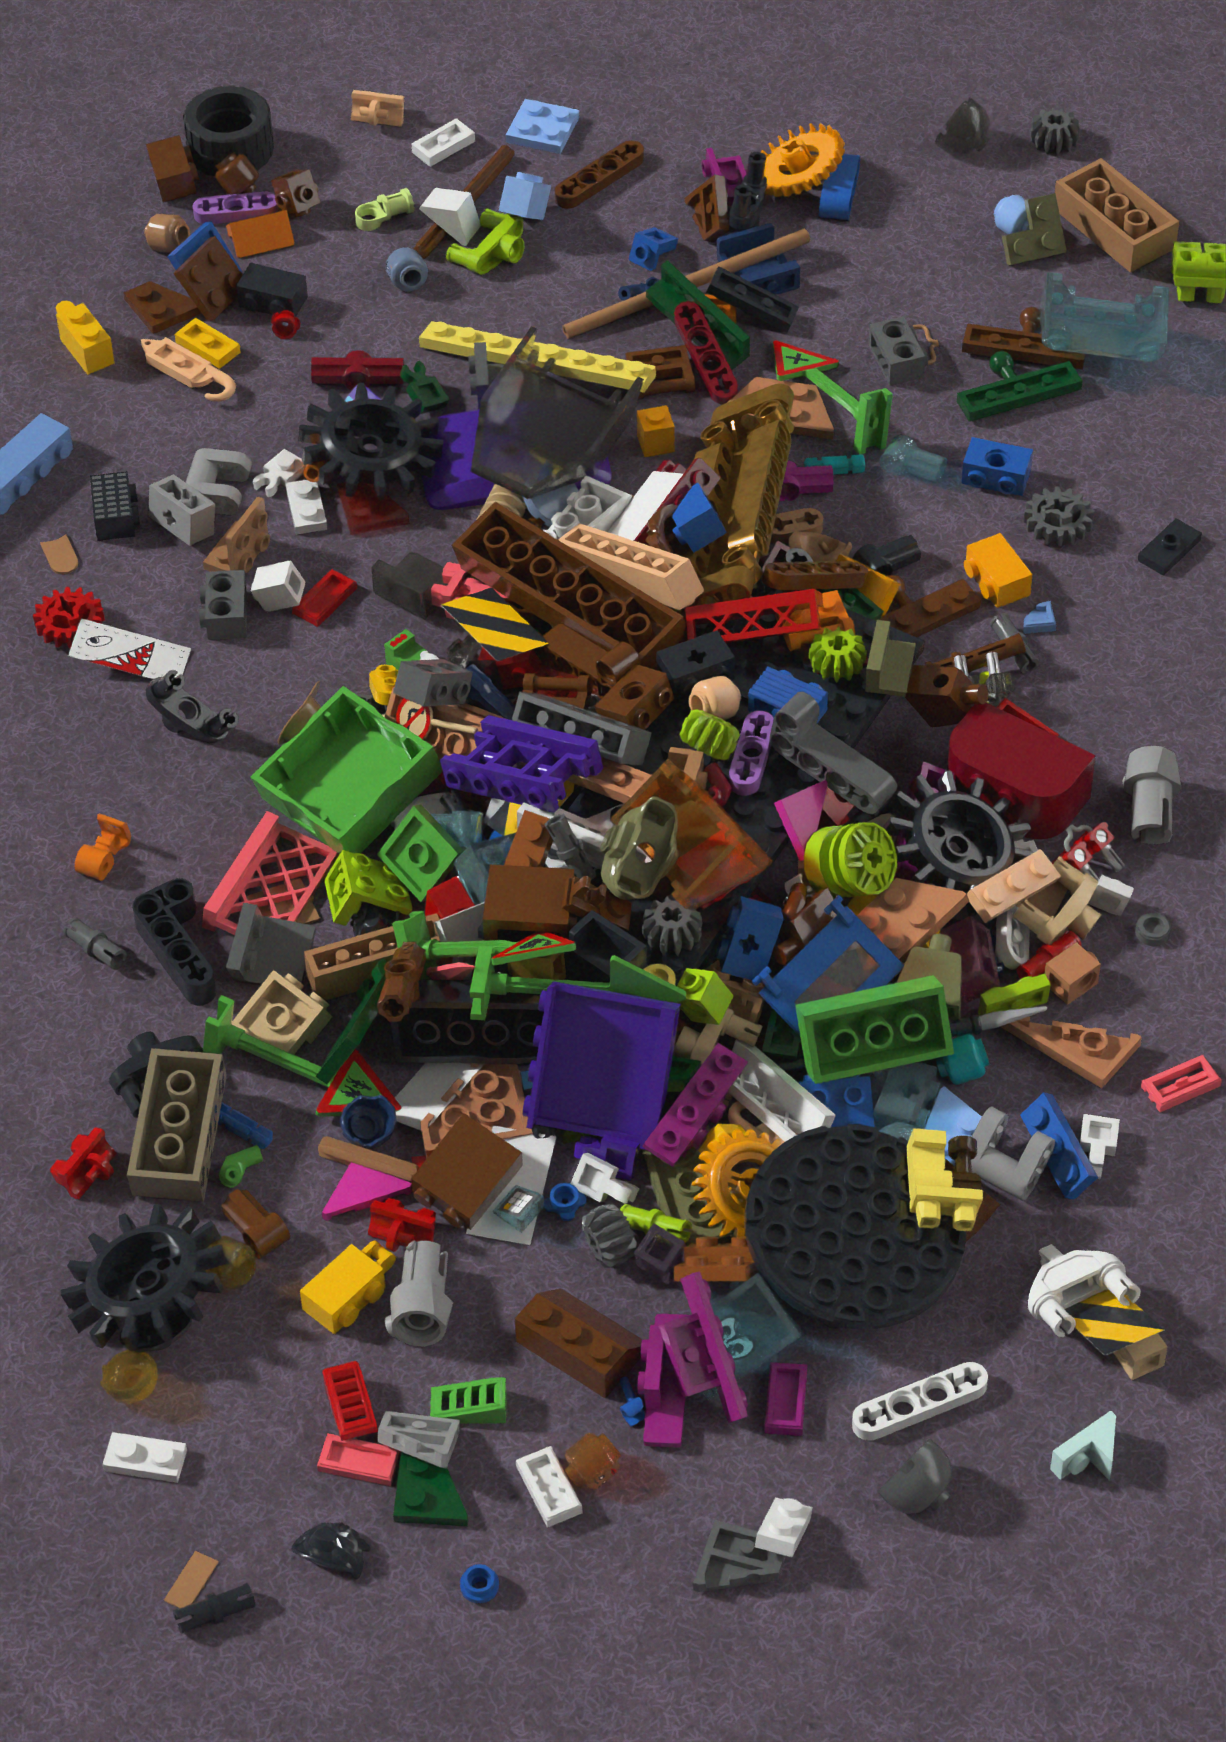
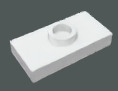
M551 1446L516 1460V1467L547 1528L583 1513L582 1505Z

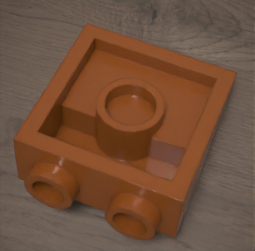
M746 1236L732 1237L731 1243H718V1237H697L696 1243L684 1247L685 1262L674 1266V1281H681V1278L700 1271L702 1279L706 1281H748L761 1275L749 1252Z

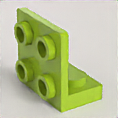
M342 850L324 879L334 923L346 926L352 915L357 914L360 910L362 901L392 911H399V913L409 915L412 911L408 888L384 862L371 859L362 853Z

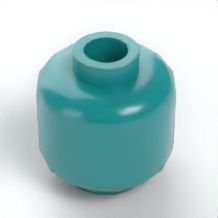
M970 1034L952 1039L954 1054L935 1058L941 1078L948 1076L955 1085L984 1076L985 1067L990 1065L982 1040H976Z

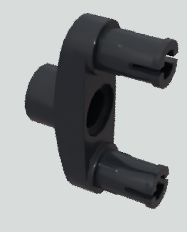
M761 152L750 153L747 175H745L742 184L735 188L734 201L729 217V225L733 228L747 230L759 226L760 212L763 207L767 178L764 176L766 155Z
M176 670L168 671L163 677H157L147 685L145 691L148 702L162 714L163 724L171 732L180 733L185 731L210 744L221 741L227 736L230 729L238 725L239 716L237 713L233 712L231 715H228L232 709L224 708L216 714L201 701L183 690L185 678L182 674L175 677L178 673ZM179 710L184 713L186 719L180 715Z
M150 1031L141 1033L130 1041L127 1049L132 1057L113 1071L109 1077V1083L115 1093L122 1096L134 1118H138L143 1094L139 1084L145 1082L151 1048L203 1053V1048L196 1037L187 1035L160 1042L155 1033Z

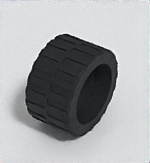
M219 86L196 95L186 105V110L183 113L186 145H189L193 158L191 163L195 164L198 171L200 170L209 176H215L218 171L216 165L232 153L245 155L257 171L269 162L274 149L269 104L259 93L245 87ZM225 130H239L230 133H218Z

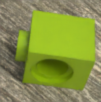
M686 968L677 987L686 991V999L678 1002V1004H681V1010L690 1021L720 1025L734 995L715 971Z

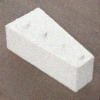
M585 476L581 481L582 488L578 493L572 492L567 499L568 505L562 513L556 512L551 519L552 525L550 528L543 531L557 540L579 523L608 532L632 500V495Z

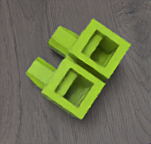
M1173 241L1171 274H1174V285L1177 288L1179 301H1194L1195 287H1206L1207 302H1223L1226 291V244L1204 243L1202 253L1201 244L1198 242Z

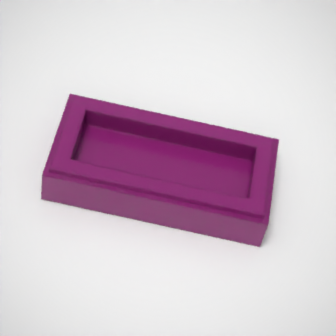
M770 1362L765 1434L803 1436L808 1365Z

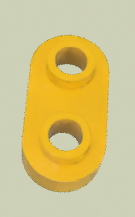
M379 665L369 674V687L375 702L381 705L388 706L392 689L395 687L399 670H396L392 665Z

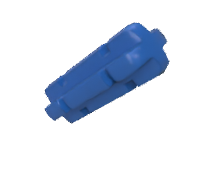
M222 1102L218 1120L220 1126L223 1123L226 1124L225 1129L246 1141L251 1139V1144L257 1145L260 1149H265L272 1142L273 1132L263 1125L257 1127L258 1123L235 1109L231 1112V1107Z

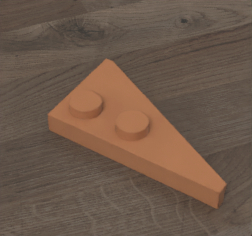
M1030 1017L1000 1026L1101 1089L1141 1046L1142 1039L1138 1034L1131 1033L1129 1039L1106 1035L1107 1029L1085 1028L1082 1025L1053 1021L1052 1026L1030 1022Z

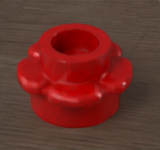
M288 310L275 313L271 318L273 333L280 339L292 338L301 326L299 318L295 317L294 313Z

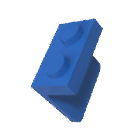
M809 1075L803 1076V1082H798L836 1115L831 1127H844L848 1124L875 1127L870 1076L860 1077V1075L815 1084Z

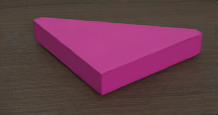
M826 780L774 803L800 861L804 860V852L808 840L818 829L828 786Z
M351 1162L322 1211L323 1220L329 1221L332 1216L354 1209L357 1212L369 1208L374 1200L383 1202L382 1200L403 1193L409 1195L412 1192V1183Z

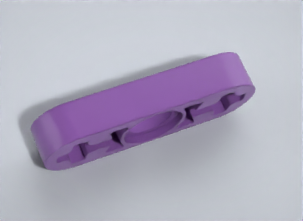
M268 191L202 197L193 203L194 219L200 224L210 221L213 224L237 222L279 212V207L275 201V194ZM233 206L243 207L238 211L229 210Z
M754 711L749 713L744 720L729 770V783L732 791L738 795L747 796L754 794L760 787L772 746L770 743V733L774 717L768 712ZM758 726H762L760 737L755 736V730ZM753 748L759 750L761 754L757 757H748L743 752ZM744 769L750 770L749 777L746 780H742Z

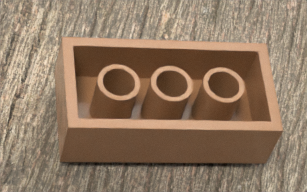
M1102 158L1056 181L1055 193L1059 214L1130 273L1172 251L1173 241H1177L1179 221Z

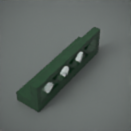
M668 260L661 265V279L646 290V298L674 324V311L678 304L686 301L696 303L701 308L731 370H733L750 356V337ZM688 313L683 314V317H686L690 323V329L694 327L693 316L690 317ZM696 336L692 339L699 347L708 343V339L704 336ZM713 360L718 366H721L718 361Z

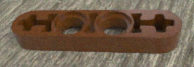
M633 140L619 144L559 183L554 190L555 203L559 207L566 209L580 205L640 166L644 162V146L640 142ZM606 166L617 167L615 170H605L603 168ZM588 179L596 181L593 184L583 183L584 180Z
M852 561L767 563L762 576V582L768 587L778 590L862 588L865 585L869 571L862 564Z

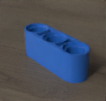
M844 154L841 163L837 165L836 171L830 172V177L826 180L824 179L819 205V217L849 221L858 180L857 177L859 176L860 155Z

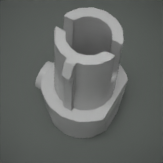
M1141 747L1130 753L1126 774L1123 778L1124 791L1132 795L1131 835L1135 840L1139 838V831L1141 830V843H1167L1173 835L1172 798L1179 794L1181 789L1178 760L1174 752L1164 747Z
M413 1241L409 1243L404 1255L401 1284L395 1287L390 1295L391 1315L385 1318L386 1329L392 1337H396L403 1343L412 1346H429L440 1341L446 1332L453 1302L444 1294L448 1253L445 1251L440 1254L441 1245L431 1241Z

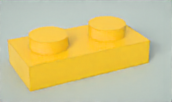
M194 318L175 333L177 344L211 362L218 369H221L241 353L239 343L197 318Z

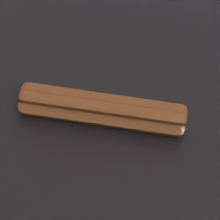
M328 1136L323 1137L318 1146L319 1155L323 1158L345 1165H350L352 1162L411 1182V1178L419 1169L417 1164Z

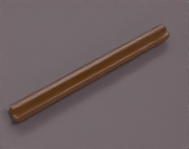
M502 145L462 192L471 193L475 203L515 155L514 150L509 148L508 145ZM434 223L416 243L414 250L423 259H426L448 233L438 224Z

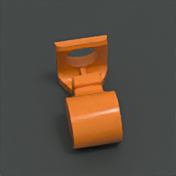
M99 813L97 821L101 828L102 837H97L94 846L84 844L79 849L74 867L77 873L103 881L114 865L113 855L129 846L131 833L127 823Z

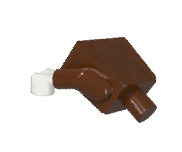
M801 873L785 882V889L789 896L782 910L783 922L778 934L781 942L774 946L772 951L774 959L781 965L790 962L837 915L834 911L829 915L824 912V909L834 900L829 889L826 888L807 895V893L812 891V888L810 886L806 887L803 884ZM854 941L822 974L836 975L849 967L850 964H846L844 954L858 948L857 942Z

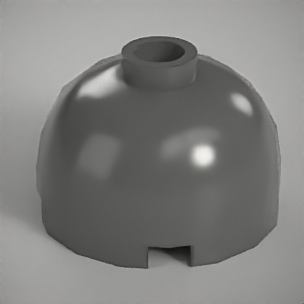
M930 1438L927 1439L878 1490V1493L890 1506L906 1514H919L928 1507L936 1511L950 1496L945 1490L952 1480L953 1468L949 1457L937 1443H934Z

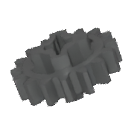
M1058 486L1055 487L1054 492L1044 488L1042 496L1034 493L1032 501L1027 500L1026 510L1024 511V523H1027V532L1034 531V539L1036 540L1044 537L1046 545L1050 544L1052 540L1056 541L1058 546H1062L1063 541L1066 540L1069 544L1073 545L1075 537L1083 540L1085 539V532L1091 531L1094 510L1090 509V501H1083L1082 493L1075 496L1072 495L1071 488L1067 489L1066 492H1061Z

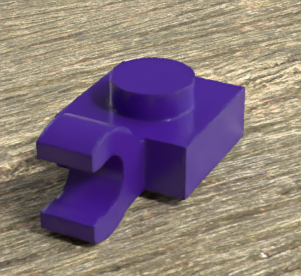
M606 1134L600 1143L593 1137L582 1135L580 1142L575 1144L574 1157L581 1159L582 1154L590 1153L619 1168L616 1174L617 1178L631 1181L635 1174L640 1143Z

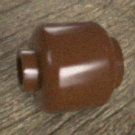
M232 153L216 165L218 171L215 177L228 195L252 193L257 188L254 183L259 178V173L245 155Z

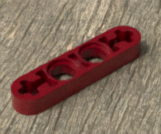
M682 302L677 305L674 311L675 326L712 400L718 404H726L738 393L737 380L701 308L694 302ZM688 313L690 317L693 316L694 327L690 329V323L686 317H683V314ZM696 336H704L708 339V343L701 347L695 346L691 341ZM708 360H716L721 364L714 371L705 369L703 365ZM722 378L724 387L729 389V393L725 394L722 390H719L718 380Z

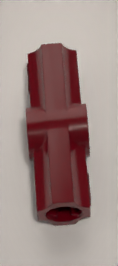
M361 350L348 353L346 358L312 357L311 381L312 383L344 384L350 390H353L358 383H364L367 388L370 384H404V380L400 376L402 367L405 365L404 358H372L367 352Z

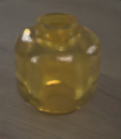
M223 1235L221 1239L207 1248L222 1244L229 1257L230 1264L206 1270L205 1273L217 1274L223 1287L229 1289L239 1288L249 1282L256 1271L254 1251L249 1245Z

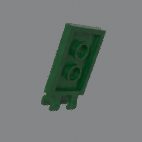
M381 959L372 970V977L375 981L370 991L368 989L371 980L368 978L357 989L356 994L360 1004L315 1076L325 1084L330 1082L357 1048L378 1013L377 1003L386 979L384 970L385 959Z

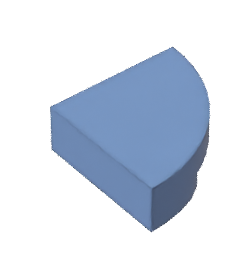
M1051 601L1036 605V609L1026 615L1023 625L1024 634L1056 631V621Z

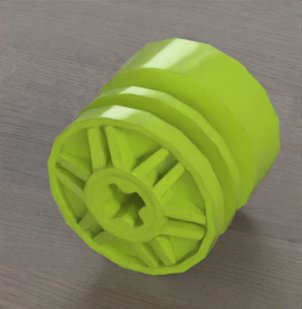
M874 822L823 827L814 832L806 844L804 871L808 882L816 892L828 888L833 899L838 895L842 898L880 894L888 889L895 877L897 854L893 840L883 827Z

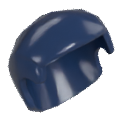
M380 1094L373 1097L364 1095L356 1097L344 1107L340 1118L343 1136L351 1144L366 1149L378 1148L391 1138L397 1122L395 1107L386 1097Z

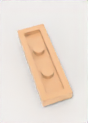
M1039 849L975 886L967 893V896L973 908L982 920L987 923L1055 883L1061 875L1044 852Z

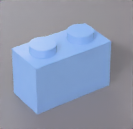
M517 172L516 177L506 176L499 211L525 218L543 220L552 185L542 183L543 177Z

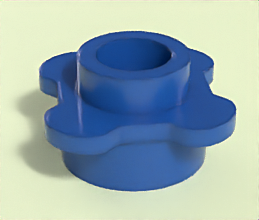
M560 1183L552 1188L550 1197L544 1199L543 1207L547 1212L553 1211L560 1215L563 1221H571L575 1218L577 1209L586 1204V1196L583 1193H579L574 1185ZM563 1200H567V1201H568L567 1204H562L561 1202H562Z

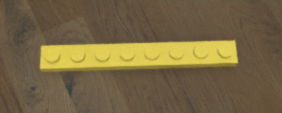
M431 321L419 336L421 348L468 357L474 355V343L486 342L487 361L515 367L520 366L521 368L643 393H645L656 377V366L643 364L639 361H628L609 355L603 356L588 353L584 350L558 347L555 344H543L525 338L518 339L503 336L499 333L478 331L470 327L463 328L448 325L444 322Z

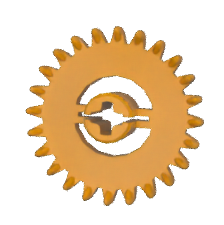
M810 123V131L807 134L800 125V134L797 137L791 130H788L790 136L788 141L783 140L778 135L779 147H774L769 142V148L772 153L767 154L764 150L761 151V153L766 155L764 175L767 178L766 194L774 195L775 197H781L782 195L789 197L792 193L798 195L801 194L802 190L807 192L812 189L813 185H820L822 179H828L830 177L829 173L835 172L838 168L837 165L841 163L845 152L844 141L836 129L833 130L830 125L827 126L826 130L822 123L819 124V131L817 132L815 126ZM809 151L817 152L819 154L811 155ZM790 171L792 175H786L782 172Z
M735 1129L731 1136L726 1133L721 1134L718 1138L719 1142L711 1141L707 1145V1148L712 1152L704 1151L699 1155V1159L704 1160L706 1164H698L693 1169L694 1172L704 1176L692 1182V1186H699L704 1189V1191L694 1197V1200L707 1201V1205L700 1210L699 1214L711 1212L714 1214L708 1223V1227L721 1222L723 1226L719 1234L720 1237L725 1236L731 1230L734 1231V1237L745 1235L744 1208L751 1184L758 1169L751 1168L739 1174L731 1171L732 1167L737 1163L745 1161L757 1163L761 1166L766 1158L781 1145V1141L778 1138L770 1143L769 1135L766 1132H763L757 1138L756 1132L753 1129L747 1130L745 1136L739 1129Z

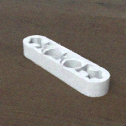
M975 1362L962 1363L862 1403L853 1412V1432L863 1440H876L983 1396L987 1390V1371L982 1365ZM969 1376L972 1380L977 1379V1385L972 1386L970 1382L964 1383V1377ZM956 1387H958V1393H957V1394L955 1393V1390H954V1388H956ZM939 1388L947 1393V1398L939 1402L929 1399L927 1392L931 1389ZM898 1402H907L911 1404L914 1410L908 1415H900L893 1410V1406ZM882 1409L886 1410L885 1415H882ZM868 1416L870 1420H876V1425L871 1427L870 1424L863 1423V1417Z

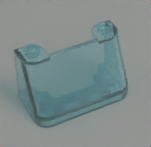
M1047 272L1040 302L1041 338L1044 346L1055 351L1060 350L1144 362H1153L1163 356L1167 345L1169 287L1154 286L1152 294L1145 298H1142V294H1136L1134 303L1131 304L1075 297V286L1069 285V288L1065 287L1062 280L1063 274Z

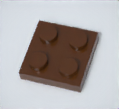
M216 236L208 238L173 273L208 321L215 320L238 297L236 285L243 275Z

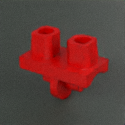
M95 1127L88 1136L78 1134L71 1143L72 1156L67 1161L63 1159L57 1160L50 1168L55 1181L65 1186L69 1195L79 1200L96 1178L108 1180L114 1173L110 1161L117 1153L106 1141L105 1132L101 1128Z
M388 1198L384 1203L374 1200L370 1206L371 1220L368 1235L385 1240L386 1249L396 1252L400 1245L407 1247L413 1241L433 1242L436 1212L426 1208L413 1212L404 1209L405 1206L402 1202L393 1198Z

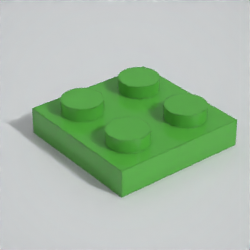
M419 804L411 808L377 855L420 902L426 901L427 890L443 882L465 851L431 814Z

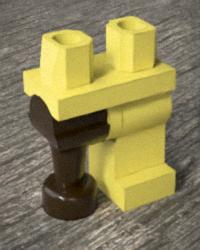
M913 1128L907 1144L909 1194L911 1199L910 1212L916 1213L918 1226L921 1228L938 1227L941 1215L953 1216V1228L959 1231H971L983 1201L982 1180L978 1174L972 1172L971 1160L977 1156V1140L970 1136H956L948 1141V1155L951 1159L955 1160V1171L945 1170L946 1131Z

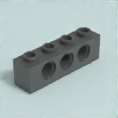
M519 692L512 721L595 739L598 742L601 757L620 764L643 765L651 737V732L537 693Z

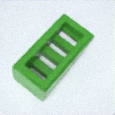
M488 1378L431 1387L430 1416L460 1420V1424L506 1423V1378ZM479 1397V1405L472 1406V1398ZM487 1397H494V1403L487 1404ZM442 1398H449V1410L442 1411ZM457 1398H464L463 1408H457Z

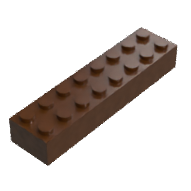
M494 502L452 544L460 567L464 571L555 627L558 624H564L607 652L620 642L628 643L639 655L641 666L657 670V651L688 641L687 626L682 615L497 502Z

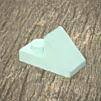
M1109 1411L1054 1449L1051 1471L1061 1480L1070 1473L1073 1475L1080 1473L1091 1461L1110 1480L1116 1415Z

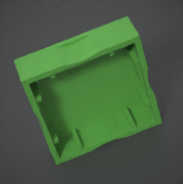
M342 686L309 719L305 727L294 738L283 744L250 778L263 800L340 854L342 850L361 853L443 770L432 745L402 725L386 719L374 706Z

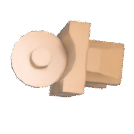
M353 90L351 120L369 122L373 126L377 124L402 126L404 96Z

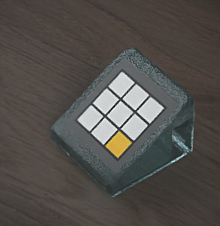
M515 1185L493 1210V1213L522 1233L544 1208V1196L538 1192Z

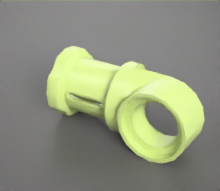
M404 188L399 193L392 195H379L377 200L358 206L355 211L356 226L363 231H372L379 228L382 222L390 220L391 216L405 212L407 214L413 213L414 202L410 191ZM365 215L376 217L371 220L362 219Z

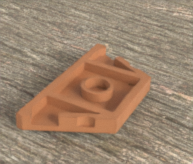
M755 377L728 401L731 402L773 384H785L794 393L790 414L794 430L791 434L833 440L834 428L816 385Z
M896 878L889 885L888 889L881 892L857 917L905 964L912 947L924 946L933 934H936L969 902V898L963 891ZM859 945L855 950L864 976L867 979L879 965Z

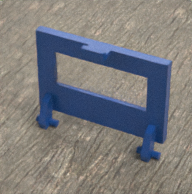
M840 895L824 909V912L828 915L832 911L837 915L773 979L769 975L771 969L766 966L752 980V983L756 986L760 982L765 985L758 994L799 1036L796 1004L885 986L904 967V964L848 906L843 907L841 904L843 898Z

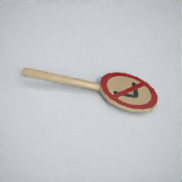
M405 698L399 704L396 713V723L402 725L423 740L430 733L432 725L472 734L478 731L476 727L433 719L431 706L423 707Z

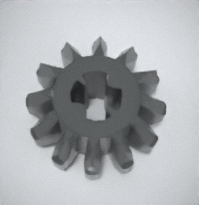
M1051 107L1050 111L1040 110L1039 115H1035L1031 122V142L1036 144V149L1045 148L1046 154L1051 150H1055L1059 155L1061 149L1069 152L1072 146H1076L1079 139V120L1074 118L1073 112L1065 113L1064 108L1055 110Z
M666 895L663 903L653 900L651 909H645L642 933L644 939L648 940L651 949L660 947L662 955L671 950L678 956L681 948L691 951L694 942H699L702 916H700V912L696 911L694 902L684 904L682 896L676 901H671Z
M612 1203L605 1206L602 1205L590 1210V1213L582 1217V1230L586 1236L585 1240L590 1246V1251L594 1253L596 1260L605 1268L619 1266L636 1255L637 1242L633 1237L634 1232L629 1226V1221L625 1219L623 1212Z

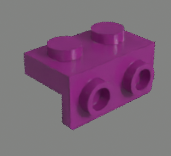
M706 148V159L701 162L703 176L705 178H711L714 174L725 176V187L728 193L727 206H732L735 188L742 184L745 175H747L741 157L739 155L716 159L713 149Z

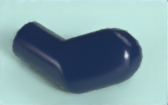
M649 277L646 280V284L622 286L618 291V296L624 301L644 293L659 279Z

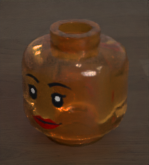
M588 1432L565 1451V1460L569 1466L564 1469V1472L578 1488L584 1483L588 1488L596 1490L620 1470L618 1459L622 1456L604 1433L597 1436L592 1432Z

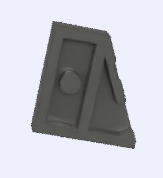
M714 1520L693 1582V1591L704 1592L779 1580L786 1556L756 1548L755 1542L758 1531Z

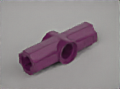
M788 460L779 501H785V499L793 501L800 494L833 492L832 465L797 467L794 462Z

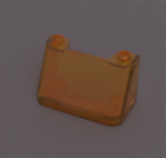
M669 758L610 819L615 825H618L624 814L640 807L651 797H658L673 804L678 819L676 842L679 855L676 863L666 876L670 879L671 885L675 889L671 895L685 909L690 905L696 909L762 873L773 862L766 852L719 803ZM639 844L638 847L653 860V848L649 844Z

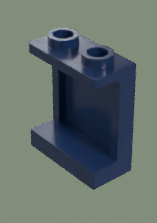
M772 223L719 237L717 239L718 262L774 241V226ZM783 253L733 273L775 295L800 288V266L796 260L788 262Z

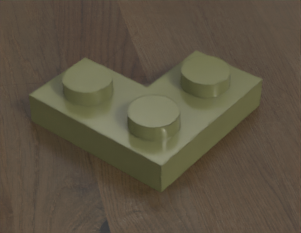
M1056 193L1025 199L1024 203L1029 230L1002 235L1008 265L1067 252Z

